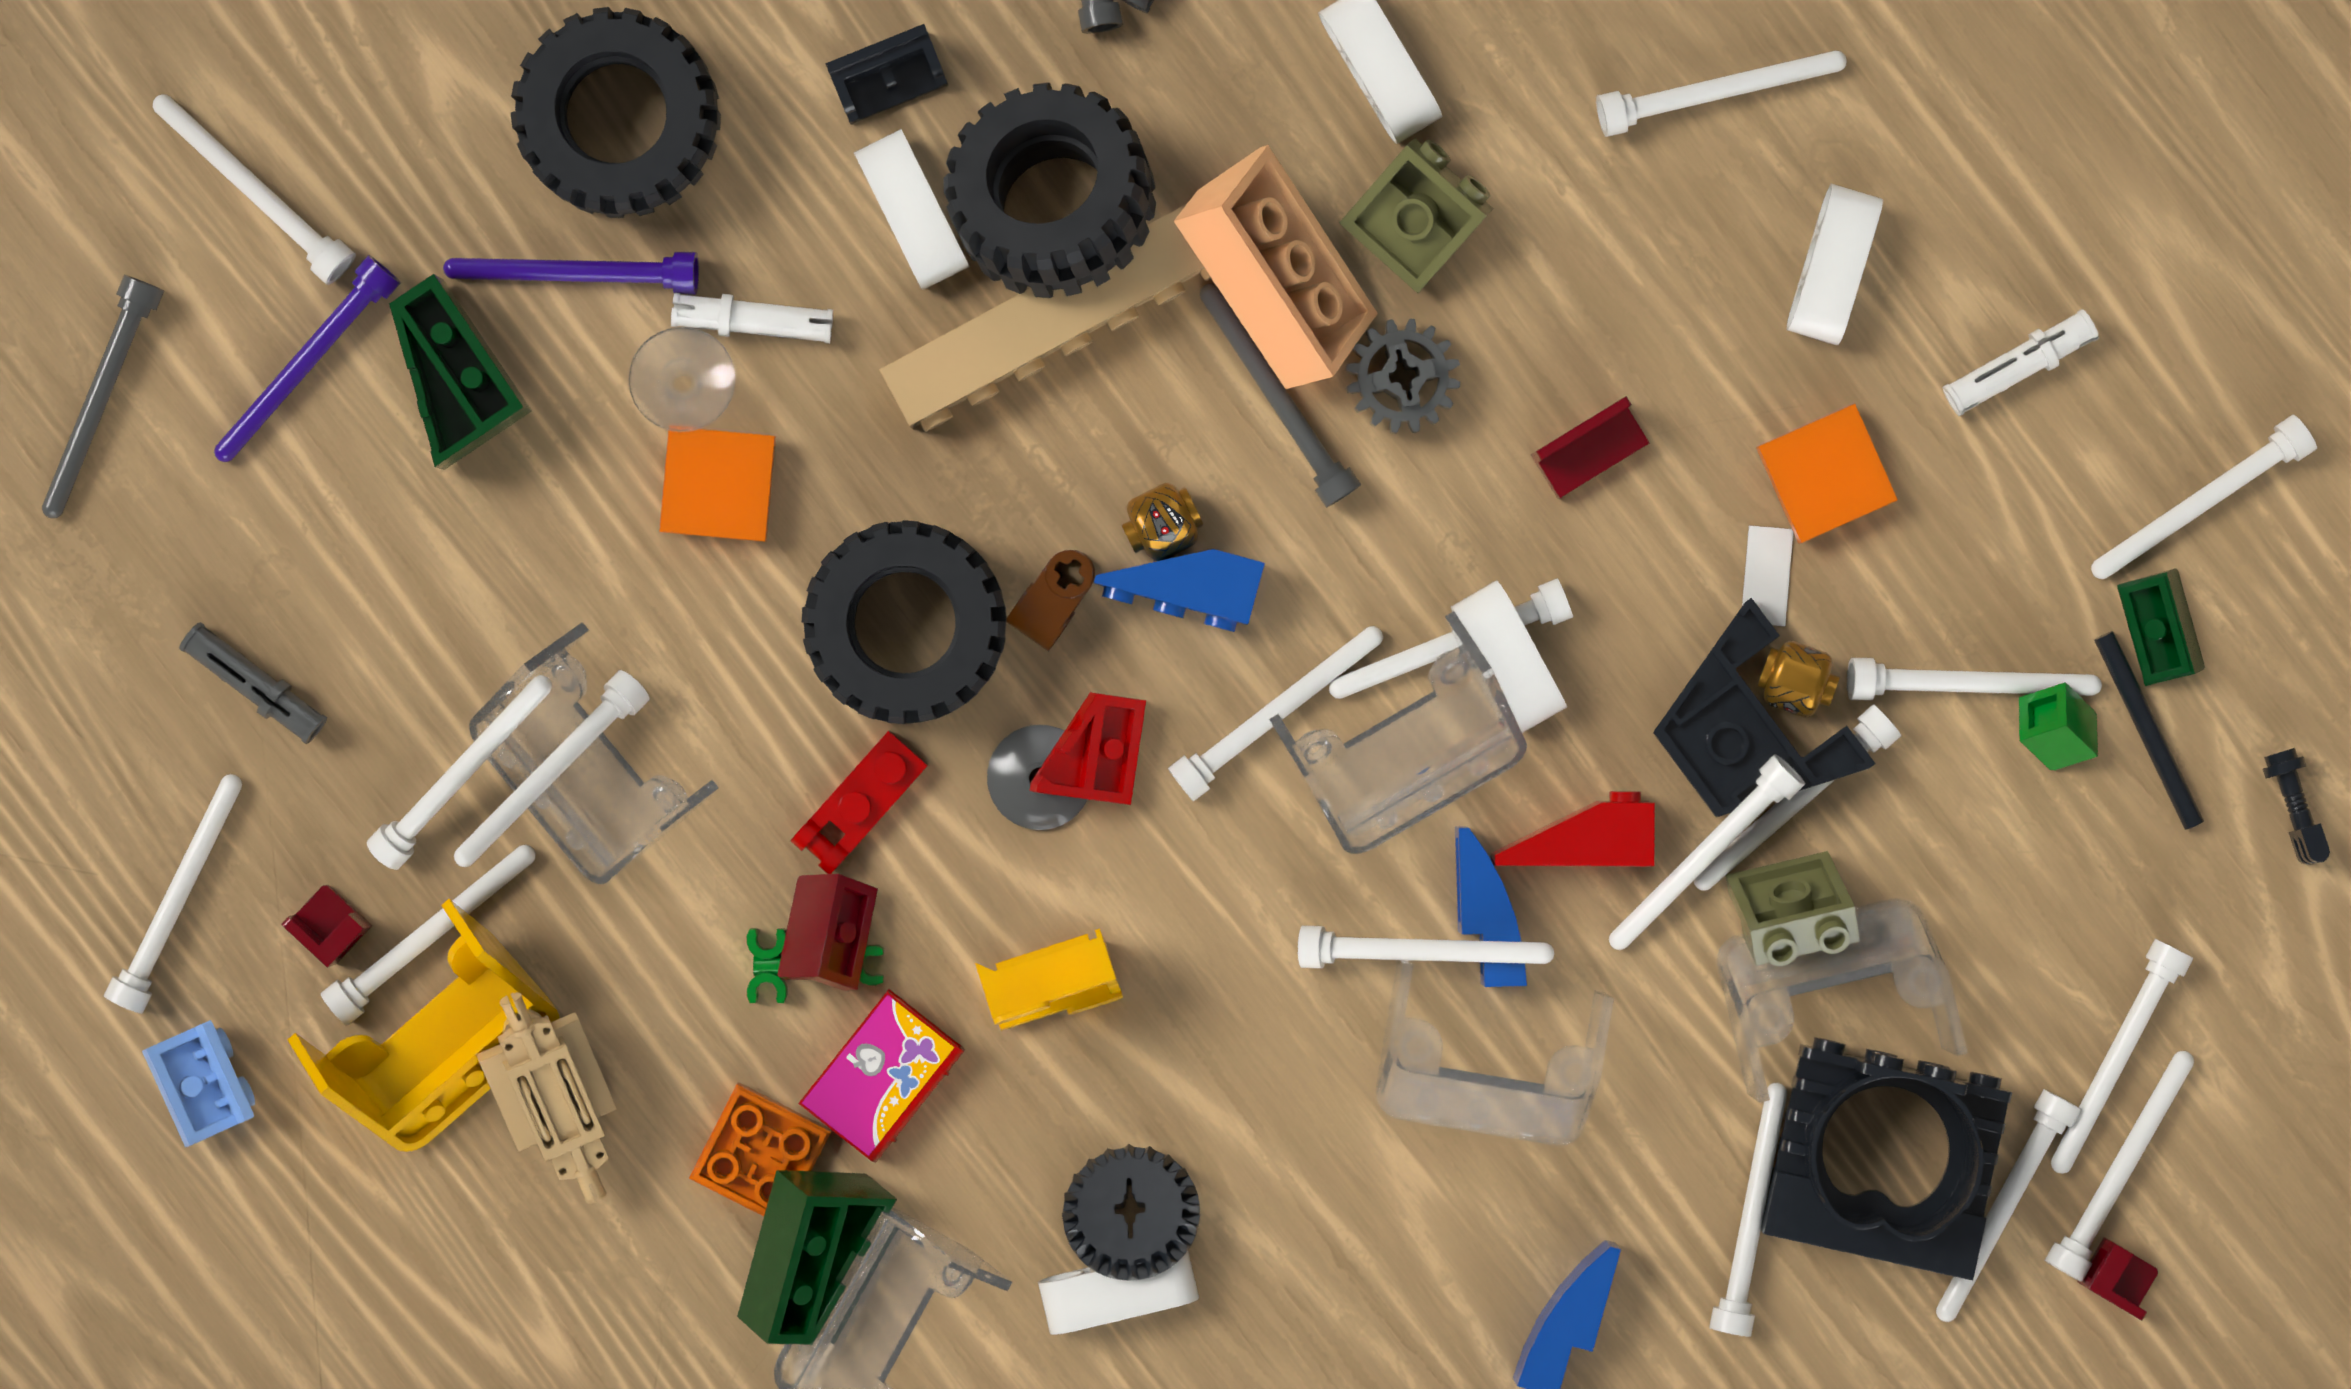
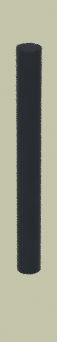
M2111 631L2094 639L2095 644L2184 829L2187 830L2204 822V819L2114 632Z

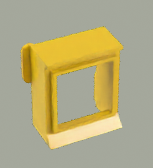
M1100 928L1095 930L1097 938L1090 940L1088 934H1084L995 963L996 971L975 963L994 1025L999 1024L1000 1030L1003 1031L1067 1010L1068 1015H1072L1123 998Z

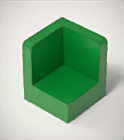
M2066 682L2019 697V741L2049 770H2057L2098 757L2097 714Z

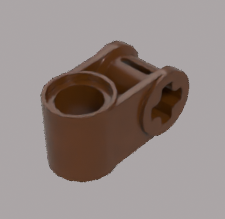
M1064 550L1055 554L1036 581L1029 585L1006 618V623L1049 652L1075 615V609L1094 582L1095 568L1092 560L1085 553L1078 550ZM1074 560H1078L1082 564L1079 574L1084 577L1083 583L1079 585L1073 582L1067 587H1063L1059 583L1062 579V573L1057 570L1058 565L1061 562L1068 565L1074 562Z

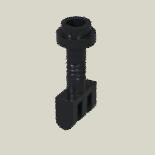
M2295 748L2264 757L2267 765L2266 768H2263L2265 778L2276 776L2282 796L2285 797L2284 801L2286 802V807H2288L2289 817L2294 831L2288 833L2298 861L2305 865L2324 862L2329 857L2330 849L2321 823L2314 824L2310 809L2307 808L2308 804L2305 803V794L2302 793L2303 788L2296 770L2306 767L2304 757H2298Z

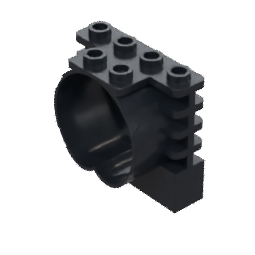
M1814 1037L1813 1046L1800 1044L1797 1068L1791 1085L1792 1091L1785 1112L1786 1118L1782 1137H1780L1777 1160L1775 1167L1772 1169L1761 1226L1762 1233L1973 1281L1987 1219L1984 1217L1986 1203L1991 1194V1180L1999 1157L1997 1153L2001 1134H2004L2006 1125L2004 1121L2008 1103L2011 1102L2012 1097L2011 1091L2000 1088L2002 1078L1970 1072L1969 1081L1956 1078V1070H1952L1948 1066L1918 1060L1917 1069L1903 1067L1904 1059L1898 1058L1894 1054L1866 1049L1864 1058L1844 1054L1846 1044ZM1881 1086L1902 1088L1922 1097L1939 1115L1948 1140L1947 1164L1937 1186L1920 1202L1910 1206H1899L1878 1190H1866L1852 1195L1839 1191L1832 1184L1823 1161L1825 1130L1838 1107L1856 1093Z

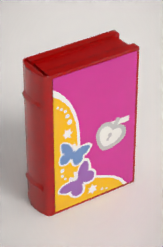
M888 989L798 1104L870 1161L876 1163L891 1143L897 1141L896 1137L944 1076H949V1070L965 1049L891 989Z

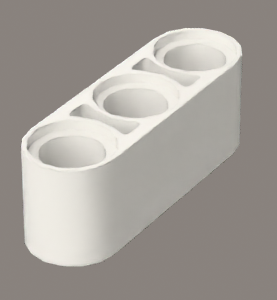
M1338 0L1318 12L1329 37L1395 144L1400 143L1442 118L1441 110L1434 96L1376 0Z
M902 129L854 152L921 289L924 290L968 268V262Z
M1831 183L1821 206L1791 306L1786 328L1788 331L1839 345L1850 318L1881 214L1883 199Z
M1497 580L1451 606V610L1503 707L1521 734L1567 708L1565 700L1514 605Z
M1188 1251L1168 1270L1142 1280H1117L1101 1275L1087 1267L1054 1275L1038 1282L1051 1335L1074 1332L1175 1308L1199 1299Z

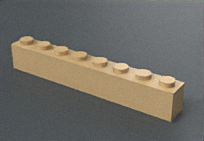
M1186 204L1148 224L1150 232L1144 244L1140 247L1133 244L1130 248L1134 259L1124 269H1120L1117 265L1108 271L1111 279L1097 287L1093 280L1081 285L1082 293L1066 296L1064 290L1059 289L1054 290L1052 298L1035 297L1032 289L1029 288L1024 293L1014 296L879 369L909 426L913 429L921 424L925 432L951 419L953 416L949 409L968 399L973 407L999 393L1000 391L996 383L1015 374L1017 380L1021 381L1044 369L1046 365L1042 358L1061 349L1063 354L1068 356L1093 342L1089 333L1105 324H1108L1111 331H1114L1139 317L1135 308L1155 299L1157 305L1160 306L1186 292L1182 283L1201 273L1205 281L1211 279L1174 223V220Z

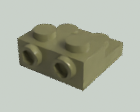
M1414 138L1339 223L1414 291L1419 293L1494 208L1486 202L1490 197L1489 191L1478 180L1470 175H1466L1461 180L1447 167L1451 159L1439 145L1431 140H1426L1422 145Z
M1828 851L1726 875L1728 893L1741 920L1743 938L1756 966L1767 963L1775 966H1785L1793 962L1797 956L1818 951L1836 954L1846 949L1849 944L1860 942L1855 906Z

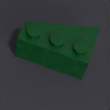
M432 274L389 303L405 363L410 372L418 400L417 406L420 417L423 419L430 443L434 467L443 470L447 469L532 412L444 279Z
M777 1170L737 1317L767 1344L813 1345L846 1288L842 1283L844 1276L857 1255L865 1256L872 1244L867 1239L882 1211L889 1214L897 1198L865 1173Z

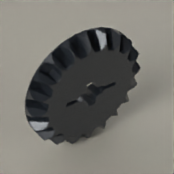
M1128 1144L1124 1148L1115 1150L1107 1148L1104 1154L1095 1159H1088L1083 1169L1073 1175L1072 1183L1068 1191L1064 1193L1062 1219L1065 1234L1072 1250L1086 1266L1109 1278L1126 1281L1142 1280L1168 1270L1186 1254L1196 1237L1199 1227L1200 1203L1196 1187L1186 1169L1174 1161L1169 1154H1162L1150 1146L1140 1148ZM1129 1186H1132V1195L1136 1200L1137 1206L1145 1208V1213L1136 1214L1135 1223H1133L1132 1239L1129 1237V1226L1124 1216L1116 1214L1117 1209L1125 1208Z

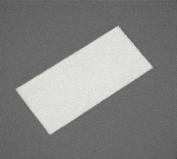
M1749 526L1742 606L1747 600L1752 598L1772 625L1785 626L1793 530Z

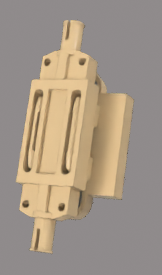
M512 993L511 996L518 1013L514 1012L508 996L500 1000V1006H502L507 1017L503 1026V1034L498 1036L500 1045L476 1054L518 1152L538 1144L545 1162L551 1160L558 1179L576 1178L585 1197V1202L588 1204L596 1203L589 1184L592 1183L599 1201L605 1198L607 1192L596 1169L609 1159L600 1139L605 1135L598 1117L617 1110L576 1012L550 1022L548 1015L542 1017L534 1010L527 1009L521 993Z

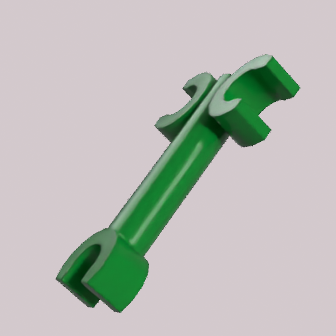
M757 928L749 929L746 936L747 946L754 955L753 974L755 976L747 987L749 1003L758 1002V987L764 982L775 986L777 990V1003H784L787 998L788 986L783 978L778 977L781 960L780 954L782 953L786 936L785 928L777 929V942L771 949H765L760 946L757 939ZM879 945L866 946L864 959L871 955H884V948ZM862 965L859 981L868 986H876L884 982V975L868 974Z

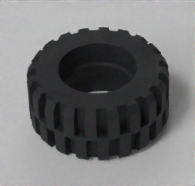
M609 7L594 8L593 15L581 18L576 13L563 19L564 27L555 33L549 28L538 38L542 44L534 54L527 52L520 64L524 69L521 80L514 81L511 97L515 100V111L510 112L512 129L518 135L519 142L517 146L523 159L528 162L536 177L562 200L591 214L596 212L605 214L609 218H624L625 214L637 213L639 216L654 213V208L663 203H667L670 206L682 198L681 191L690 183L695 186L704 175L701 169L707 159L712 160L717 147L714 140L716 130H720L721 114L718 111L717 105L719 96L707 66L691 43L683 35L673 30L670 24L657 17L654 19L646 17L639 10L624 8L623 12H612ZM612 64L630 65L646 72L659 85L666 104L665 126L657 142L640 157L623 163L603 162L586 154L574 141L567 122L569 100L577 85L593 71Z
M1039 83L1033 85V92L1021 94L1019 88L1004 93L1006 101L997 106L989 102L977 111L981 119L975 125L971 122H967L957 135L962 144L961 148L954 146L950 149L946 161L950 173L944 177V194L949 202L947 210L971 259L978 262L982 272L991 280L999 281L1002 279L1008 290L1022 294L1026 291L1027 287H1031L1035 297L1052 298L1054 290L1063 289L1066 296L1082 293L1081 285L1093 280L1098 287L1111 279L1108 271L1117 265L1120 269H1124L1134 259L1130 248L1133 244L1138 247L1144 244L1150 232L1145 220L1150 221L1155 216L1156 201L1152 193L1156 188L1154 176L1136 131H1133L1128 117L1120 108H1111L1108 99L1095 91L1089 92L1085 98L1081 87L1065 83L1062 84L1061 91L1052 89L1050 83ZM1056 158H1070L1085 162L1097 170V179L1089 197L1077 210L1062 219L1048 223H1027L1016 220L1004 212L1005 201L1014 182L1026 170L1038 163Z
M919 521L883 522L871 525L870 528L859 533L855 532L845 538L840 546L834 551H830L821 561L820 569L815 577H812L806 590L808 592L805 607H802L801 623H804L805 633L803 642L806 654H809L814 665L813 670L821 683H824L837 700L843 705L854 709L858 714L888 723H921L943 717L967 704L990 680L1003 653L1006 641V606L998 580L988 566V563L973 547L950 531L936 525L920 523ZM900 572L917 573L932 579L946 592L955 613V632L948 650L930 667L912 673L893 672L873 662L860 646L855 629L857 607L867 589L879 579Z

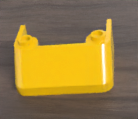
M449 898L441 906L461 936L449 949L447 960L453 972L459 977L386 1041L379 1044L370 1036L355 1035L341 1040L325 1055L296 1033L287 1039L323 1097L392 1147L403 1152L414 1151L428 1144L491 1089L476 1054L500 1045L498 1036L503 1034L504 1022L507 1019L502 1006H500V1000L503 997L508 996L515 1013H518L511 994L518 992L522 994V999L527 1009L534 1010L542 1017L548 1015L550 1022L560 1019L557 1009L548 996L498 939Z

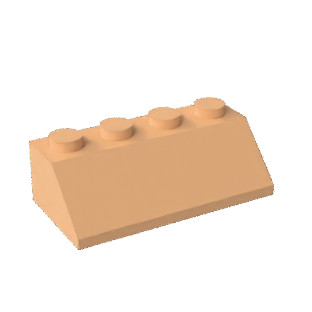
M1269 145L1258 148L1197 190L1174 220L1185 240L1285 389L1333 377L1378 314Z

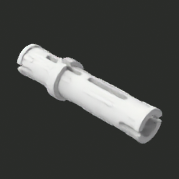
M674 293L671 327L682 326L718 330L719 336L726 337L730 336V332L822 341L828 344L831 341L832 309L820 310L736 301L733 295L722 294V298L718 299Z
M2081 309L2077 314L2044 332L2040 329L2035 330L2029 334V340L1989 361L1955 382L1943 386L1944 394L1954 412L1961 416L1965 414L1964 412L2007 390L2039 370L2046 368L2050 371L2058 367L2059 359L2092 341L2098 340V331L2090 316Z

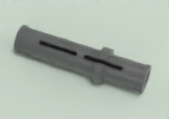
M201 622L193 626L179 646L181 651L189 654L222 681L257 705L258 714L265 719L269 717L274 718L302 739L303 743H310L325 725L327 717L323 714L321 715L291 692L292 686L283 679L277 682L249 661L243 654L208 630Z

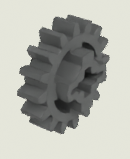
M1393 319L1387 320L1385 335L1381 336L1375 329L1371 328L1366 332L1371 345L1366 347L1356 344L1352 349L1361 360L1360 363L1346 365V372L1357 375V382L1348 385L1346 391L1351 394L1360 393L1362 400L1354 408L1357 413L1368 408L1374 412L1371 417V426H1377L1384 418L1390 421L1389 428L1392 434L1398 432L1401 422H1407L1411 432L1417 433L1420 430V418L1425 417L1433 425L1439 421L1435 411L1437 405L1445 409H1450L1454 403L1445 395L1446 390L1458 389L1461 382L1454 378H1449L1448 371L1457 368L1460 363L1457 359H1445L1443 353L1448 350L1451 343L1449 340H1446L1436 345L1432 341L1436 328L1432 325L1423 334L1416 332L1415 319H1409L1405 329L1398 331ZM1405 342L1419 345L1430 354L1432 359L1422 361L1408 352ZM1385 346L1387 362L1381 371L1367 375L1369 363L1373 355ZM1397 354L1405 370H1415L1416 378L1412 379L1409 383V391L1407 392L1409 400L1407 399L1406 391L1402 390L1401 384L1397 382L1391 383L1389 380V376L1397 368ZM1438 378L1437 387L1432 398L1424 406L1420 407L1418 392L1425 382ZM1384 392L1397 400L1401 412L1383 406L1376 400L1373 394Z

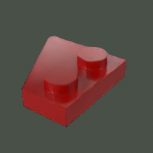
M1090 692L1031 781L1029 791L1131 805L1146 700Z

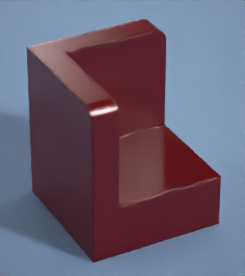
M329 885L321 886L296 914L288 916L281 924L327 968L338 964L373 926Z
M2103 1237L2089 1261L2092 1265L2082 1282H2077L2142 1321L2147 1311L2140 1308L2139 1305L2157 1277L2158 1269Z

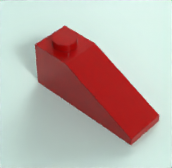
M1609 791V801H1595L1492 852L1491 861L1494 866L1654 867L1655 803L1641 801V791Z

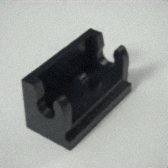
M925 24L825 63L850 124L948 85Z

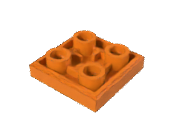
M1856 404L1845 407L1756 447L1798 544L1898 500Z
M669 426L659 532L767 542L776 436Z
M738 1082L689 1179L764 1216L776 1171H812L832 1130Z

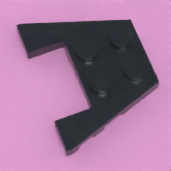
M1752 598L1743 604L1653 732L1716 818L1731 813L1758 786L1756 780L1762 775L1759 769L1774 754L1785 760L1804 780L1805 785L1799 791L1867 770L1876 764L1848 726L1842 728L1806 756L1801 757L1736 671V668L1780 636Z

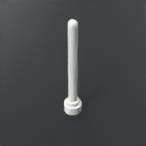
M1831 51L1632 98L1630 94L1621 95L1619 91L1597 95L1596 107L1600 126L1605 137L1628 132V126L1636 125L1639 118L1839 72L1845 68L1847 59L1842 52Z
M162 94L153 100L154 111L308 253L306 259L312 264L310 270L326 285L335 282L351 266L356 254L340 239L333 241L329 236L322 238L170 96Z
M2295 415L2289 416L2274 427L2275 433L2268 437L2270 443L2099 557L2091 566L2092 574L2098 579L2108 578L2281 460L2285 463H2288L2293 458L2296 461H2300L2317 449L2316 442L2311 433Z
M1558 578L1539 585V591L1530 595V601L1515 606L1524 626L1540 620L1541 624L1551 621L1553 625L1573 618L1570 605ZM1460 628L1337 677L1330 683L1329 691L1333 697L1341 699L1471 646Z
M1375 626L1367 627L1199 757L1195 753L1189 759L1184 755L1168 768L1172 776L1194 802L1210 789L1208 783L1215 779L1213 775L1215 771L1380 645L1383 640L1382 631Z
M1851 658L1847 671V691L1850 700H1873L1875 695H1883L1885 690L2030 694L2066 682L2078 695L2093 696L2099 693L2102 688L2101 680L2097 676L2089 674L1885 669V665L1875 663L1874 658Z
M619 670L604 685L605 693L600 697L602 703L455 851L454 859L459 866H471L617 717L624 719L628 714L635 715L649 701L648 693L635 678L625 671Z
M543 675L534 677L400 822L392 821L389 825H381L367 840L370 852L379 862L388 868L398 870L413 855V846L416 844L415 836L550 693L552 683L548 677Z
M1874 704L1857 718L1860 723L1853 728L1855 737L1866 751L1871 750L1873 753L1880 747L1886 750L1901 737L1900 732ZM1834 780L1798 791L1790 800L1784 797L1779 803L1773 805L1742 832L1694 880V885L1703 891L1712 888Z
M1774 754L1759 769L1762 775L1756 780L1758 786L1610 934L1609 943L1614 949L1623 950L1627 948L1773 801L1779 803L1784 797L1790 800L1805 785L1801 776L1785 760Z
M229 774L221 780L129 969H122L119 977L113 976L103 995L111 1002L128 1010L143 1014L152 996V993L148 991L152 983L148 980V977L242 788V782L238 776Z
M529 845L519 846L452 901L470 914L535 860L534 849ZM442 908L356 979L353 980L351 977H348L343 982L336 980L321 992V997L335 1016L348 1026L365 1012L363 1006L369 1002L368 995L454 927V924Z
M1301 926L1298 938V960L1301 968H1323L1325 963H1334L1335 958L1546 964L1554 957V949L1550 944L1544 942L1336 937L1334 932H1327L1324 926Z
M2157 939L2152 943L2146 955V958L2150 961L2145 968L2150 972L2079 1106L2082 1109L2072 1128L2068 1127L2051 1159V1166L2055 1172L2060 1174L2067 1173L2073 1166L2169 982L2174 984L2178 975L2185 976L2193 960L2189 955Z
M2179 1051L2173 1056L2071 1237L2064 1236L2060 1244L2054 1243L2044 1260L2045 1262L2080 1282L2083 1281L2092 1265L2088 1261L2093 1253L2089 1250L2090 1245L2193 1067L2194 1059L2189 1052Z
M1772 1083L1766 1089L1726 1298H1720L1719 1307H1713L1709 1326L1710 1329L1739 1336L1751 1337L1755 1315L1750 1314L1752 1304L1747 1303L1787 1097V1090L1780 1083Z
M2043 1089L2034 1106L2038 1110L2034 1120L2038 1123L1986 1216L1987 1219L1974 1279L1972 1281L1958 1277L1952 1278L1936 1308L1937 1317L1941 1321L1950 1322L1956 1318L2056 1133L2062 1135L2066 1126L2072 1128L2082 1110L2079 1107Z

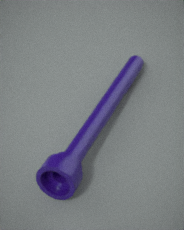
M674 252L673 257H664L663 262L450 258L443 265L444 274L450 279L663 283L664 289H673L674 293L696 295L699 284L697 252Z
M370 255L363 260L355 270L358 276L352 281V284L355 286L215 446L214 454L219 461L229 462L239 453L371 301L377 303L382 296L388 299L401 284L400 280Z

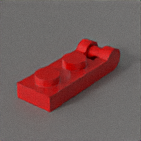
M890 730L887 731L813 816L793 836L790 842L801 851L805 848L821 861L818 866L826 874H832L929 765ZM829 821L845 833L836 845L820 833Z

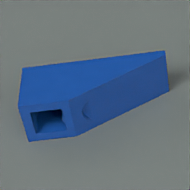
M1211 549L1098 574L1095 577L1094 584L1104 586L1102 597L1127 604H1133L1135 595L1155 600L1154 611L1184 618L1186 609L1206 614L1205 625L1235 632L1237 623L1249 624L1265 563Z

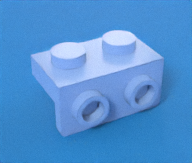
M211 1020L142 1051L185 1148L254 1117L251 1106L255 1105L252 1089L243 1076L237 1078L229 1058L233 1057V1049L229 1038L222 1028L215 1029Z

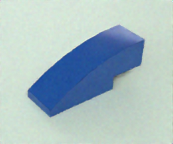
M1455 826L1458 932L1462 935L1479 934V941L1522 942L1517 919L1505 886L1487 852L1470 828ZM1480 962V984L1484 987L1527 986L1525 963Z
M1604 1240L1588 1254L1558 1286L1545 1305L1523 1346L1513 1375V1380L1518 1387L1525 1389H1561L1572 1346L1593 1352L1621 1249L1615 1242Z

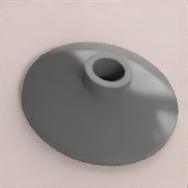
M1049 725L1026 726L1009 734L994 750L987 770L989 793L1001 814L1014 824L1032 830L1056 828L1073 819L1086 804L1088 799L1029 791L1030 772L1042 766L1064 733V730Z

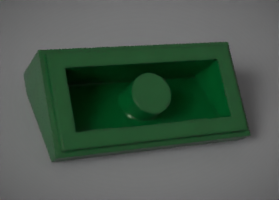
M2176 568L2117 585L2145 686L2193 675L2204 670L2203 657L2180 575Z

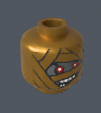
M1163 483L1131 499L1127 505L1130 521L1121 525L1134 552L1137 553L1145 549L1149 557L1154 561L1165 560L1196 544L1198 540L1197 528L1204 526L1187 489L1183 488L1178 491L1170 483Z
M1787 641L1779 650L1771 648L1757 687L1765 689L1764 699L1770 706L1808 718L1816 712L1819 703L1830 707L1840 677L1830 674L1833 661L1828 653L1795 641Z

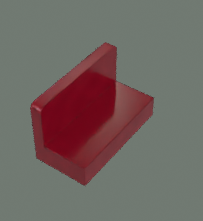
M1627 396L1530 454L1557 499L1562 498L1649 444L1648 439L1628 408L1632 404Z
M841 874L799 876L779 964L778 977L786 980H814L842 991H857L878 888Z

